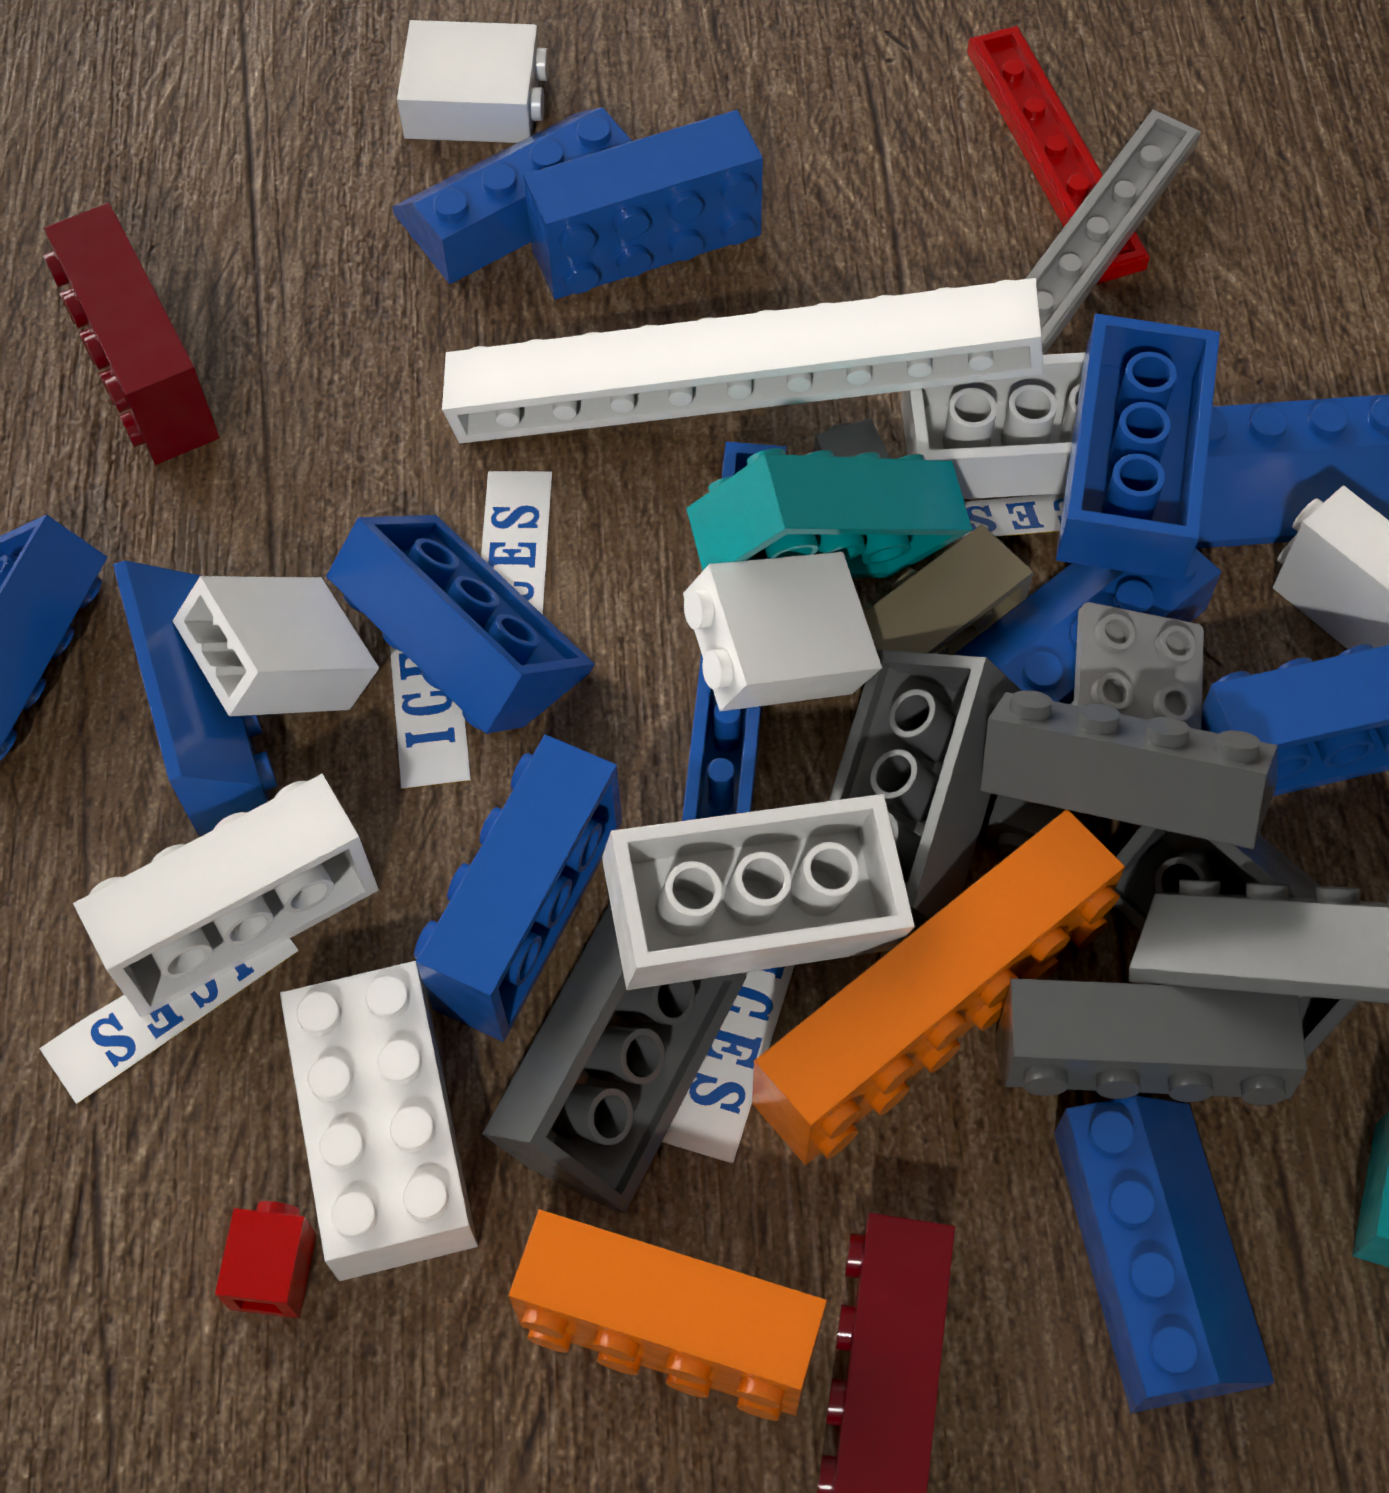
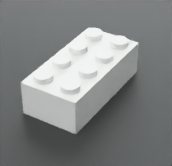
M1085 352L1043 355V375L903 391L901 411L907 455L922 454L925 460L952 461L963 499L1064 494Z
M320 774L309 781H297L287 785L277 793L274 799L247 813L239 812L224 818L215 826L213 831L186 845H173L162 850L154 857L151 863L124 877H113L102 881L91 890L88 896L74 902L73 905L107 972L142 1018L379 891L356 830L324 775Z
M884 794L613 830L610 832L602 856L626 990L889 951L901 943L915 927Z
M416 961L280 992L324 1259L337 1279L343 1281L478 1247L428 996Z

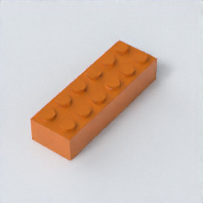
M1069 810L1063 811L756 1058L753 1070L752 1105L805 1166L820 1153L827 1159L834 1157L858 1134V1130L854 1127L855 1124L873 1109L879 1116L887 1113L906 1096L910 1090V1087L906 1084L909 1079L924 1067L930 1073H933L944 1066L960 1049L961 1044L957 1040L974 1025L981 1031H984L1001 1018L1011 979L1047 980L1060 965L1056 957L1068 947L1074 944L1081 950L1094 941L1108 925L1104 915L1120 898L1115 889L1125 866Z

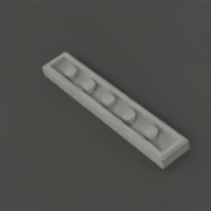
M1152 110L1026 277V279L1036 278L1043 355L1046 354L1198 146L1201 131L1156 110Z

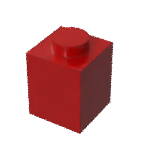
M261 1201L258 1202L256 1210L233 1209L215 1296L229 1310L300 1318L317 1233L305 1216L299 1215V1208L281 1202Z

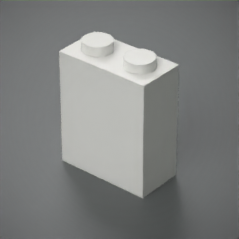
M410 20L397 95L404 139L518 143L532 136L534 121H543L544 90L542 87H538L539 81H548L549 52L548 48H539L537 25Z
M1343 485L1324 503L1316 498L1298 515L1292 525V528L1298 533L1285 546L1277 559L1283 566L1273 589L1347 649L1362 644H1370L1374 648L1389 645V520Z
M843 552L709 564L683 593L685 599V618L688 625L695 631L703 656L702 669L704 679L707 685L713 689L719 711L853 694L882 669Z
M200 576L173 619L177 630L229 716L350 710L379 669L322 577Z

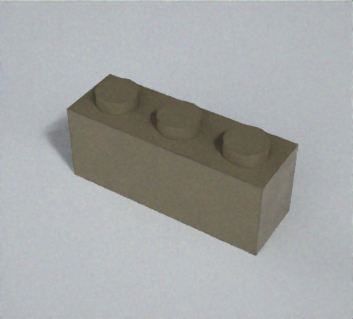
M981 524L964 538L960 537L941 548L936 554L935 559L920 571L911 569L904 573L894 583L890 593L873 606L870 603L862 605L876 650L954 655L1027 598L1033 571Z

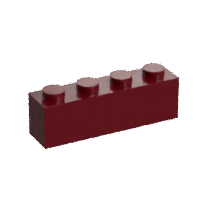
M869 1212L864 1235L850 1233L845 1276L858 1278L855 1306L841 1304L835 1349L849 1351L846 1379L832 1378L826 1424L840 1426L836 1456L822 1454L817 1493H927L955 1226Z

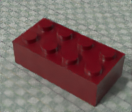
M105 203L43 227L53 250L43 254L44 260L57 287L59 288L64 285L69 287V289L59 292L73 324H76L77 328L87 325L88 329L79 332V335L93 365H96L98 370L108 368V370L99 373V376L113 406H116L119 413L128 410V412L119 415L133 447L136 448L145 444L154 464L157 465L220 439L195 368L110 203Z

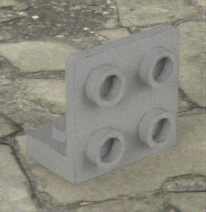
M1086 602L1078 610L1074 701L1070 705L1081 707L1086 704H1104L1117 709L1121 715L1147 720L1155 717H1171L1185 722L1189 728L1201 730L1203 627L1196 623Z

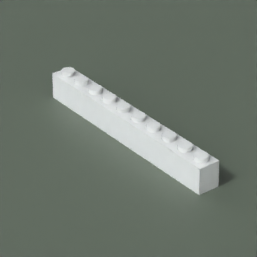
M1036 278L1002 280L991 284L959 288L945 287L935 291L896 296L882 295L872 299L840 303H820L815 306L777 311L763 310L753 314L721 318L708 317L698 321L666 325H646L640 328L603 333L589 332L579 336L547 340L534 339L523 343L492 347L478 346L468 350L446 352L442 411L460 444L1043 375L1044 365Z

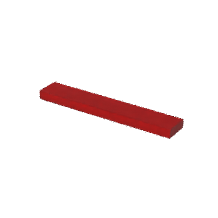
M1018 26L969 38L967 53L1060 222L1065 227L1102 178L1103 174ZM1136 232L1132 234L1097 284L1147 269L1150 256Z

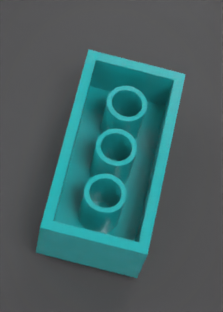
M781 448L767 449L750 456L747 459L748 466L735 475L711 483L708 486L709 493L686 508L702 570L709 564L843 552L852 578H891L972 531L953 462L925 460L922 454L907 455L898 459L880 458V454L877 452L862 453L853 457H835L830 450L816 451L806 455H786L785 450Z

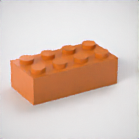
M540 1209L538 1210L508 1295L521 1327L529 1329L527 1339L537 1345L563 1353H568L571 1343L599 1352L596 1361L612 1370L629 1375H638L640 1366L668 1374L666 1384L675 1390L701 1398H708L710 1388L739 1397L736 1405L738 1409L756 1417L772 1421L779 1420L781 1411L794 1416L797 1415L820 1334L827 1301L826 1299Z

